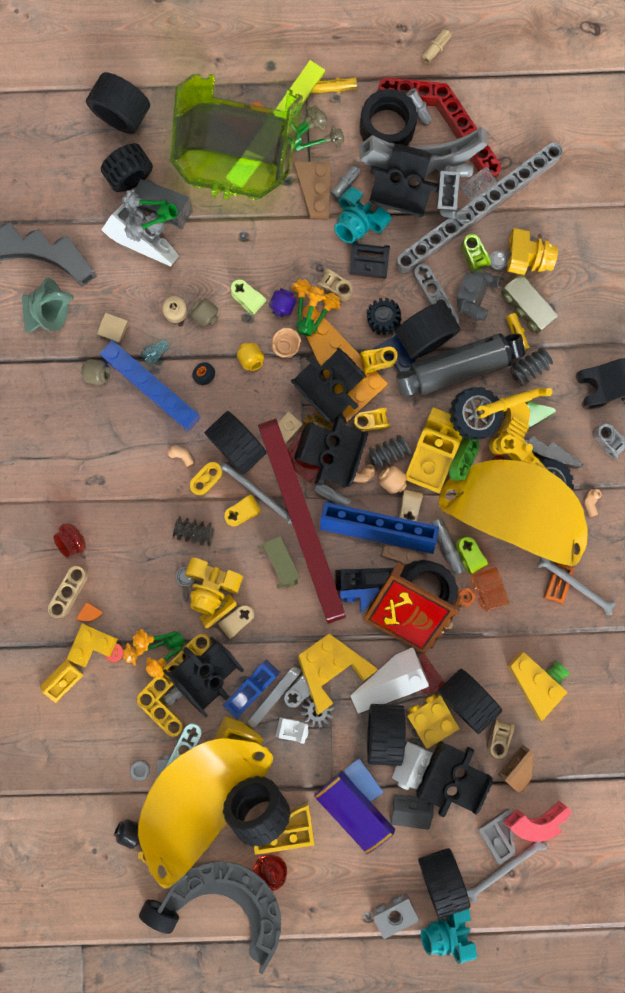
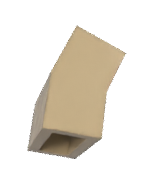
M105 313L97 334L122 343L129 326L128 321Z

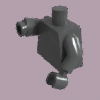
M476 269L471 274L466 273L457 294L458 312L461 314L465 313L476 321H485L488 310L480 307L488 283L491 287L502 288L498 282L499 280L504 281V278L492 276V274L481 269Z

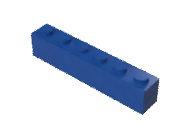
M113 340L100 353V356L187 432L199 421L200 416Z
M328 502L324 504L320 520V530L434 554L439 526Z

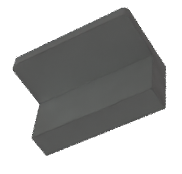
M394 795L392 825L430 829L433 819L432 803L418 797Z

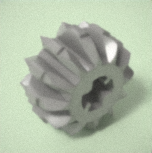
M307 697L306 700L309 705L302 703V707L308 709L301 711V715H308L304 721L308 722L312 719L311 727L315 725V721H318L319 728L322 727V720L325 724H328L329 721L325 717L333 718V714L327 711L334 710V707H328L321 715H317V713L314 715V701Z

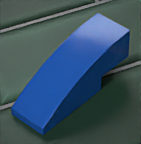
M266 659L223 706L238 718L279 675L280 671Z

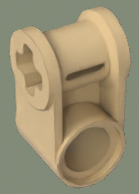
M326 269L324 271L325 275L320 282H317L316 286L323 289L327 294L334 293L342 302L350 300L352 297V284L334 271ZM341 288H347L349 292L346 294H342L339 292V290Z
M409 490L403 491L399 518L406 519L403 517L409 514L410 518L413 519L412 521H417L423 493Z
M248 605L241 606L218 623V626L230 640L253 620L255 612ZM242 610H249V619L241 617L243 614Z
M498 719L493 721L487 745V751L491 756L501 759L507 755L514 733V724H505L499 722ZM496 744H500L502 747L499 754H495L493 751V747Z

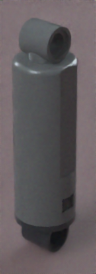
M499 333L414 362L411 365V370L402 371L396 375L400 395L410 396L418 391L421 395H427L511 366L512 359H518L525 355L522 335L510 334L504 337L503 334Z

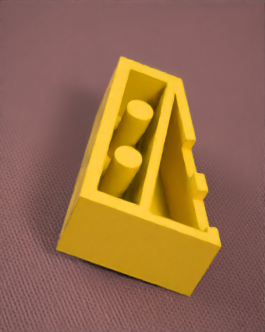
M519 651L507 664L536 719L542 722L568 692L524 652Z
M309 801L290 810L289 823L285 831L272 843L255 846V855L314 846Z

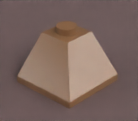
M522 745L498 774L518 793L525 791L531 784L533 751Z

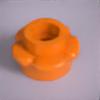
M470 588L458 590L457 594L461 596L459 604H462L464 607L470 606L475 600V594H473Z

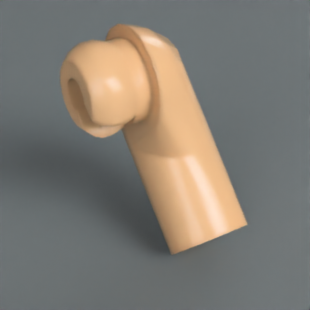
M174 445L168 450V456L170 458H182L186 468L195 464L186 448Z
M591 489L584 499V505L589 518L598 515L595 504L598 498L602 496L599 489Z

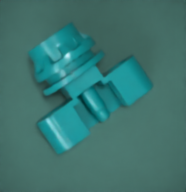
M349 187L339 198L338 202L343 210L334 226L337 236L346 243H353L356 239H361L369 229L375 233H381L392 220L390 214L382 207L372 212L370 210L372 207L370 203L366 205L360 203L359 201L362 199L363 193L354 187Z
M469 909L447 916V922L443 918L437 919V921H432L427 927L421 929V942L429 956L434 954L438 956L453 954L458 964L477 958L475 943L468 941L467 934L470 933V928L466 927L465 922L471 921Z

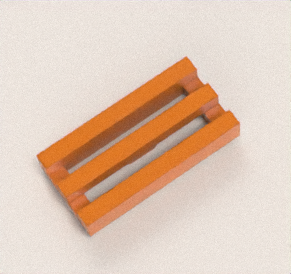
M555 562V565L561 567L564 571L566 569L569 570L568 574L573 576L574 567ZM552 572L544 598L564 604L570 584L565 581L560 599H558L557 595L563 580L558 577L553 596H550L557 576Z

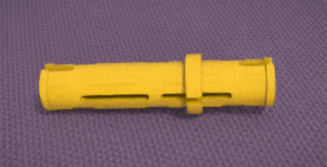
M337 77L334 80L318 81L311 94L341 93V91L357 90L356 77L347 79Z

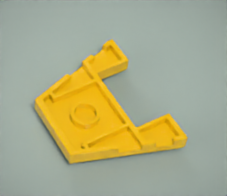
M330 634L298 656L305 681H307L311 699H313L317 715L333 704L322 689V686L339 673L352 666L361 680L365 681L378 671L375 666Z

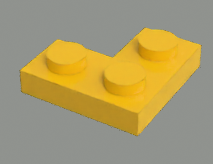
M82 623L67 660L86 667L93 650L110 657L118 639Z

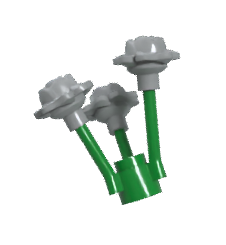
M134 189L131 191L127 190V193L122 198L123 206L129 213L136 212L137 207L142 204L160 205L157 215L152 212L150 216L145 218L147 221L145 224L137 225L135 221L127 220L124 231L127 238L133 241L140 242L141 232L145 231V228L151 234L160 235L161 232L165 231L163 227L165 225L164 222L175 219L178 215L177 208L173 203L168 204L167 200H142L135 193Z

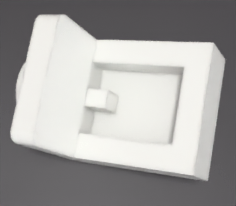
M280 717L275 737L304 744L308 736V724Z

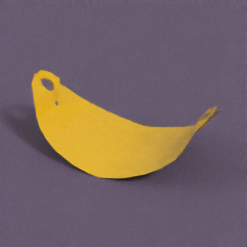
M516 460L484 461L471 466L465 480L453 481L450 478L444 484L439 495V507L443 512L484 533L514 544L548 560L572 567L579 563L586 549L588 529L584 510L579 499L560 478L541 466L530 465L529 463ZM449 490L456 491V496L452 500L445 498ZM575 543H578L580 547L577 555L574 554Z
M215 739L197 745L180 755L160 773L148 792L142 807L138 824V838L149 871L164 889L170 888L180 880L225 827L227 822L223 815V805L231 789L247 778L255 776L264 777L273 762V755L266 747L255 742L236 739ZM259 751L264 753V758L255 760L252 758V754ZM159 865H162L166 872L163 879L158 874Z

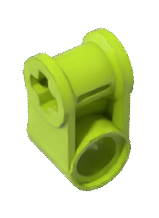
M475 234L467 235L461 244V250L471 272L485 265L490 266V257L485 251L480 238ZM466 242H473L475 248H469Z
M465 537L460 538L456 542V550L459 551L463 564L471 575L488 566L485 556L478 548L474 539ZM468 542L469 546L467 549H463L464 543Z

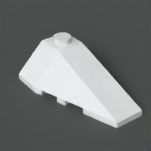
M122 204L110 216L102 231L117 243L171 267L179 255L166 239L160 238L159 235L151 234L147 228L141 232L140 242L127 238L124 231L127 220L135 221L137 225L145 224L147 216L139 208H137L136 212L129 213Z
M414 647L395 654L383 667L350 695L358 714L369 710L371 704H385L429 686L428 678Z

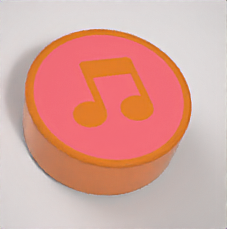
M116 643L111 656H105V658L113 663L121 661L123 659V646Z

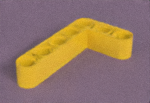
M199 634L185 647L189 648L196 656H201L210 648L211 640L208 635ZM200 637H204L207 640L205 648H200L197 645V640ZM183 650L164 668L169 673L171 666H178L184 661ZM164 673L162 678L156 676L139 693L137 703L169 736L175 737L183 731L184 722L161 699L174 685ZM157 680L165 682L166 687L164 690H159L156 687ZM144 694L151 696L152 701L150 704L143 702L142 697ZM157 708L165 710L166 715L164 718H159L156 715ZM177 722L180 726L179 731H172L170 723Z

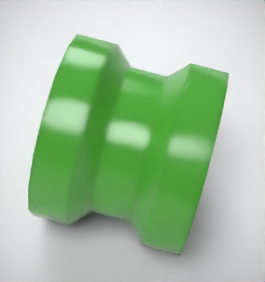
M554 661L551 669L545 671L559 685L563 683L564 677L570 675V672L557 661Z

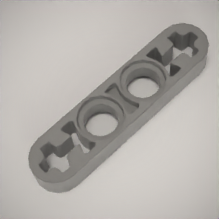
M426 264L416 266L414 278L429 305L437 301L445 302L453 317L459 323L458 315L431 268ZM420 269L422 271H426L425 277L428 281L425 284H423V282L425 281L423 275H418ZM434 285L437 291L434 294H430L427 292L426 287Z
M294 664L246 722L252 729L259 724L301 673L302 670Z

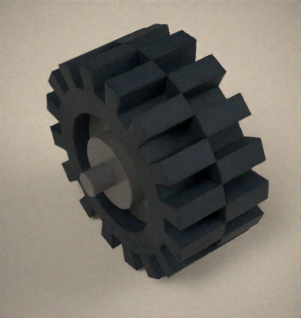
M379 298L378 303L375 300L373 305H369L367 320L372 331L376 330V333L379 335L380 332L386 335L388 331L389 334H392V330L396 331L397 326L401 325V311L399 305L395 304L394 300L391 299L389 302V298H385V301Z

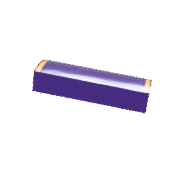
M342 771L314 794L318 802L366 854L374 851L394 835L395 828Z

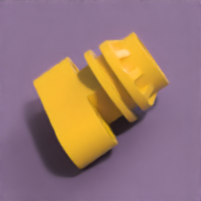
M518 228L512 229L509 238V248L512 254L507 263V272L525 275L528 266L530 271L535 269L537 272L552 271L558 256V246H553L546 240L542 242L541 238H537L535 242L530 241V231Z
M192 557L185 575L202 582V584L192 585L193 591L190 593L191 603L189 607L199 613L213 616L215 610L221 606L222 602L220 600H224L225 597L224 594L219 592V589L238 594L243 576L230 570L227 573L223 572L218 567L207 566L208 562Z

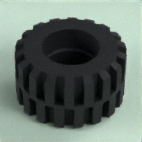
M132 143L113 151L103 161L101 172L113 191L124 192L136 187L140 179L145 180L151 173L153 165L139 144Z

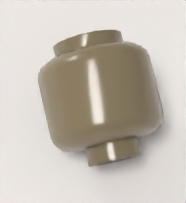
M207 298L199 299L190 309L192 311L191 317L203 327L208 324L212 326L219 318L217 316L218 308Z
M89 359L82 365L81 375L86 383L103 385L110 379L111 370L105 361Z

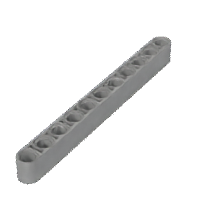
M558 143L547 145L463 207L461 210L470 211V213H466V217L469 219L468 222H458L457 219L448 218L402 252L396 263L397 270L402 274L411 272L416 266L430 258L553 167L562 155L561 145ZM548 152H553L556 157L550 156ZM534 163H539L541 167H536ZM523 173L527 178H522L519 174ZM505 184L511 185L513 189H507ZM490 195H495L498 200H492ZM475 206H481L483 211L476 210ZM450 227L454 232L448 233L445 228ZM436 238L439 240V243L433 244L430 239ZM422 249L425 254L418 255L415 250ZM407 260L409 261L410 265L403 266L401 264V261Z

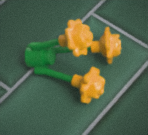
M298 279L291 286V289L298 293L299 307L295 327L298 328L297 332L305 336H311L312 333L315 334L325 314L331 309L341 308L340 298L334 293L324 295L323 289L311 286L306 279ZM305 294H307L310 298V307L307 317H303L302 320L303 299H305ZM322 300L325 304L322 308L323 311L315 324H313L314 320L311 319L314 306L316 307L317 302Z
M144 629L137 630L136 635L132 637L133 646L126 643V649L123 650V658L126 663H132L136 666V660L143 652L165 645L168 650L171 649L173 651L158 661L148 657L145 668L151 677L158 676L162 678L164 675L163 666L166 664V661L182 651L181 647L184 646L183 636L180 632L176 631L153 636L147 635ZM164 639V641L148 646L149 643H153L155 640Z

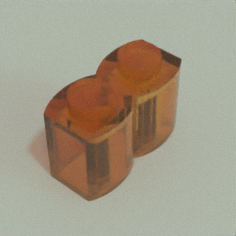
M497 567L473 575L474 579L471 582L474 590L479 591L480 598H478L481 609L485 608L487 612L510 604Z

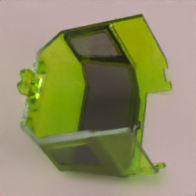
M192 74L178 84L175 89L170 162L187 184H191L199 189L204 187L210 188L213 197H217L219 192L224 191V199H229L231 195H245L252 200L263 198L281 185L290 173L300 123L303 96L300 94L292 95L293 91L288 88L285 111L213 97L215 74H209L208 78H201L200 74Z

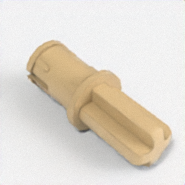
M442 30L437 38L430 42V46L421 55L425 63L430 64L434 57L442 52V48L451 38V33L448 30Z

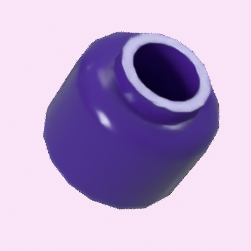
M282 288L275 290L269 303V307L273 309V314L282 318L284 314L290 315L296 303L294 293Z

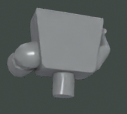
M466 163L452 167L447 165L443 171H440L437 208L440 209V214L443 217L457 219L458 222L469 221L466 218V213H470V211L457 210L459 178L472 177L473 165Z

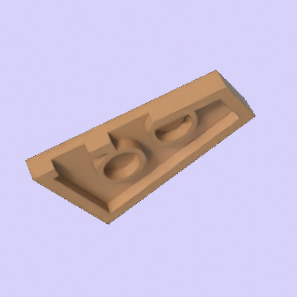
M294 161V167L310 218L329 219L331 163Z

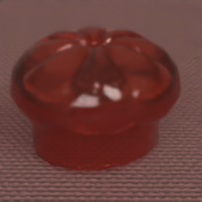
M64 523L60 525L59 531L53 536L57 548L66 558H69L74 553H82L85 550L86 542L84 536L72 524Z
M263 855L255 862L253 871L264 879L272 891L278 890L284 885L287 878V866L282 858L275 855Z

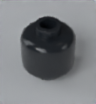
M126 819L123 822L120 821L114 832L116 842L129 849L140 845L138 838L139 823L130 819Z

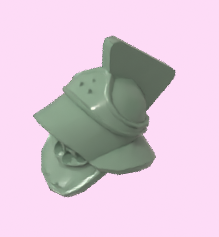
M45 278L38 289H35L29 296H22L25 331L33 332L40 326L48 331L60 330L67 317L68 303L74 299V296L61 292L54 280Z

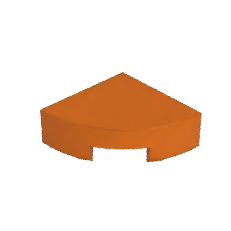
M86 602L76 619L92 621L99 618L104 612Z

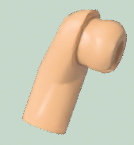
M367 464L360 473H356L353 481L356 483H367L374 476L375 467L372 464Z

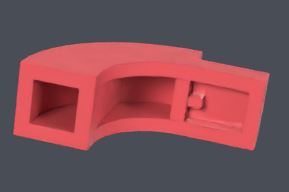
M559 801L539 818L530 819L519 810H515L503 823L519 837L528 841L540 842L560 834L562 831L558 825L565 822L572 812Z

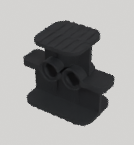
M395 144L388 170L377 166L371 167L370 173L376 175L369 201L372 204L413 216H424L430 192H438L439 184L424 180L431 154L407 145ZM398 172L401 178L395 181L391 178L390 174ZM416 177L419 180V184L412 186L408 180Z
M337 348V351L322 366L311 355H308L306 359L310 364L295 379H291V383L308 399L316 410L327 421L333 423L337 416L349 405L353 409L358 407V404L348 393L367 376L345 352ZM324 370H329L330 377L327 380H323L321 377ZM337 384L343 385V392L340 394H336L334 391V387Z
M337 416L332 431L317 426L314 422H309L302 431L295 453V460L320 467L315 484L322 485L324 480H328L342 485L344 488L349 487L354 482L353 480L360 464L365 443L367 442L368 432H362L343 425L344 417ZM330 436H332V437H334V438L336 439V445H335V446H331V445H330V443H329V437H330ZM325 454L330 457L329 465L323 462Z
M212 636L210 640L213 642V645L201 656H196L189 648L185 647L183 652L188 657L171 673L166 669L163 670L178 690L205 718L208 715L204 709L219 695L225 700L229 698V695L222 688L224 679L236 668L240 672L244 671L230 651Z
M442 741L438 742L423 775L422 782L416 791L419 799L440 807L438 814L441 817L446 816L452 802L477 815L490 791L493 778L489 774L469 766L474 754V749L471 747H467L464 753ZM464 768V776L456 777V770ZM455 786L457 787L456 794L448 795V788Z

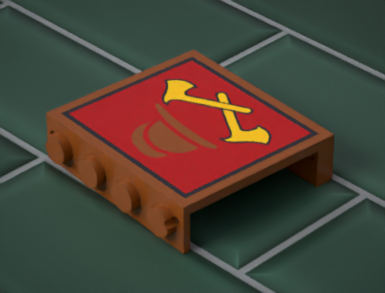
M397 562L370 605L363 620L425 654L429 648L432 649L436 644V637L440 638L445 630L444 626L448 628L453 619L452 615L456 616L461 608V605H459L461 596L454 599L451 605L400 577L405 565Z

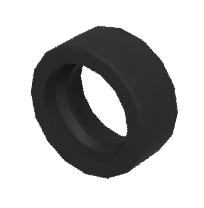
M150 899L146 900L139 913V918L142 922L156 931L165 934L172 933L179 920V915L166 907L159 913L157 911L161 902Z

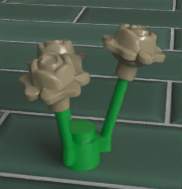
M308 105L306 107L308 116L304 118V121L284 138L288 148L291 151L296 149L297 152L324 142H332L337 148H340V143L344 142V135L341 129H336L332 125L330 135L301 145L303 142L301 134L309 128L317 126L320 129H326L325 124L328 119L325 113L316 105L312 107Z

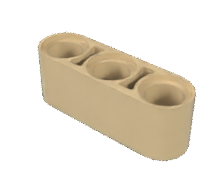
M73 566L68 570L48 606V613L52 617L63 618L69 613L88 579V572L85 568ZM76 570H80L82 572V578L80 580H76L74 578V572ZM67 587H70L73 592L69 598L64 594V590ZM57 604L63 607V611L59 615L55 612Z

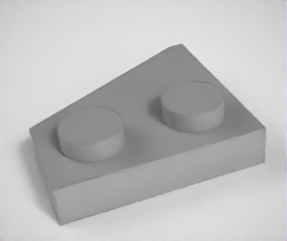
M506 809L477 829L494 860L499 865L515 855L514 834L503 823L512 814L510 809Z

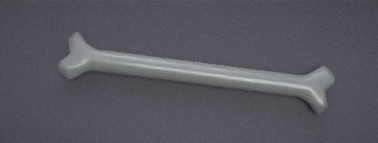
M230 462L221 463L220 466L223 471L229 473L281 515L288 524H292L288 511L233 468Z
M540 557V561L537 563L538 568H548L604 609L605 615H612V608L616 605V601L609 602L604 600L553 562Z
M542 841L533 842L531 846L475 887L466 888L471 902L476 903L479 893L536 851L546 850L547 843Z

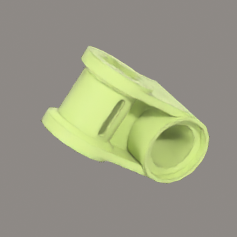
M235 280L232 283V297L247 312L255 315L264 305L266 299L243 280ZM236 288L239 290L243 288V293L241 291L237 293Z

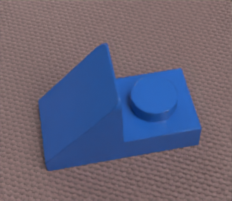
M379 588L339 591L340 599H344L345 602H355L356 598L359 597L360 612L362 613L378 594Z

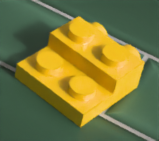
M435 694L425 699L426 703L421 706L416 704L409 708V713L406 714L426 749L460 729L440 695L435 696Z

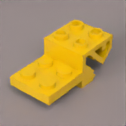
M433 407L407 470L406 480L440 494L463 437L459 435L458 431L454 430V425L450 422L451 414Z

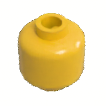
M246 342L239 347L237 359L245 370L256 371L263 365L264 354L256 343Z

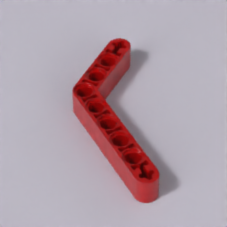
M384 78L379 82L378 91L397 89L401 92V90L410 91L411 89H416L422 101L426 102V106H436L457 139L477 130L470 116L446 83ZM420 91H424V92H426L427 94H426V95H421L419 92H420ZM438 93H443L445 96L441 97ZM448 108H453L455 112H450ZM458 123H463L465 127L458 126ZM487 145L470 159L482 178L487 182H493L501 171V164L489 145ZM478 153L484 154L485 158L479 157Z

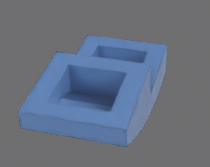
M360 759L344 769L349 779L370 802L384 793Z

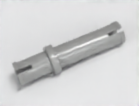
M442 518L431 522V525L439 526L437 538L445 553V560H448L454 576L466 571L460 560V553L456 551Z

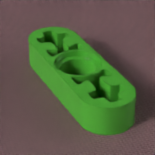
M467 437L463 438L449 468V474L453 481L466 479L479 450L478 440H470Z

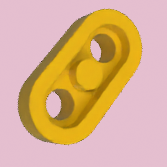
M216 462L206 464L191 480V491L198 496L205 495L222 477L223 470L221 466ZM212 469L217 471L214 476L210 475ZM198 483H203L204 485L201 490L197 489Z

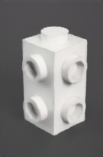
M407 742L403 763L401 766H396L392 779L398 781V786L409 790V787L418 789L433 753L416 744Z

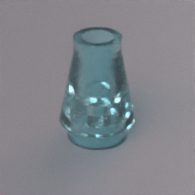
M161 339L143 348L144 351L141 352V355L149 365L155 364L170 346L165 339Z

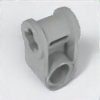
M603 424L594 429V439L611 458L616 460L619 457L618 455L625 449V438L611 424ZM601 429L607 431L606 438L601 435Z
M303 674L284 694V702L289 707H297L305 698L310 696V690ZM290 693L292 695H294L295 693L297 694V701L295 703L288 702V695Z

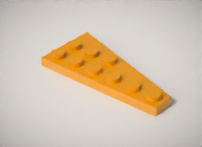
M309 304L302 310V320L303 317H307ZM315 307L311 315V319L314 320L313 324H315L320 316ZM325 318L320 322L315 334L312 333L311 336H305L321 366L337 351V348H340L362 371L365 368L360 354ZM324 370L322 373L327 380L330 377L329 370ZM376 371L364 373L367 377L362 379L348 393L358 404V407L353 409L349 405L342 412L346 423L388 385ZM337 384L334 387L336 394L343 392L342 384Z

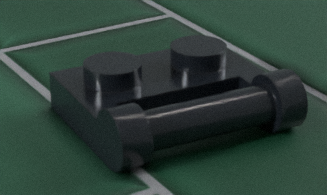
M354 241L352 244L349 275L386 279L390 245L382 247L358 244V242ZM357 251L383 254V258L357 255Z

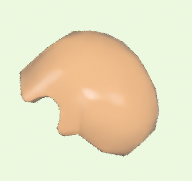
M282 328L272 338L273 352L281 358H291L299 351L301 338L297 331L292 328Z

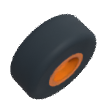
M207 362L200 363L194 368L192 377L199 385H207L214 379L215 369Z

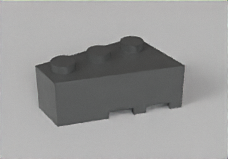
M140 179L135 189V193L142 200H167L168 204L173 203L177 208L178 215L175 219L167 220L166 222L181 229L184 228L193 211L188 196L156 185L150 180L145 181L143 179ZM146 204L138 206V208L150 214L153 212L155 215H157V210L160 205Z

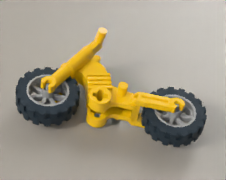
M484 387L469 388L455 396L456 398L451 402L452 408L449 409V414H451L450 422L453 423L454 430L458 431L460 436L467 437L470 440L487 438L497 431L499 436L493 438L489 443V449L493 454H507L512 460L541 466L560 478L571 490L574 489V484H572L574 479L573 475L569 473L570 469L565 467L563 462H557L556 459L539 460L532 453L533 446L527 444L523 438L528 431L527 429H529L530 410L525 402L539 396H551V388H536L506 398H500V400L497 396L493 395L491 390H485L486 388ZM473 399H477L480 401L477 407ZM468 402L471 405V409L465 408ZM503 410L506 413V417L503 420V422H500V420L503 418V413H501V411ZM478 419L484 424L480 428H478ZM468 421H473V426H471L468 423Z

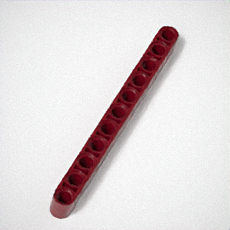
M277 419L258 424L326 621L329 624L346 618Z

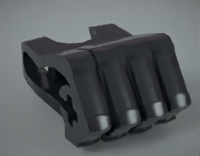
M625 358L577 372L576 379L579 383H589L597 390L595 394L583 399L582 406L584 409L600 408L620 398L625 404Z

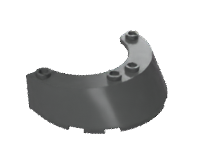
M210 862L189 870L171 887L157 912L161 913L164 907L172 911H178L191 900L207 894H218L232 899L247 914L252 932L249 954L254 961L260 964L259 973L263 975L276 951L281 933L280 909L269 885L251 869L232 862Z

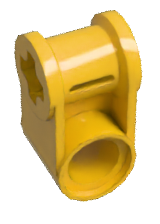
M384 347L361 352L360 357L363 358L365 367L363 372L369 373L394 366L397 361V351L393 347ZM386 353H391L394 359L387 361L383 356Z
M378 408L357 414L353 420V428L363 432L391 427L387 420V408ZM363 418L366 420L367 425L361 427L358 425L357 420Z
M249 495L228 508L224 517L229 526L235 527L255 517L262 510L254 496ZM231 513L234 515L238 514L236 521L233 519L229 520Z

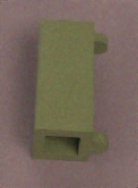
M281 536L258 546L259 550L266 549L281 583L276 585L277 589L285 585L289 588L298 584L297 579H300V576Z

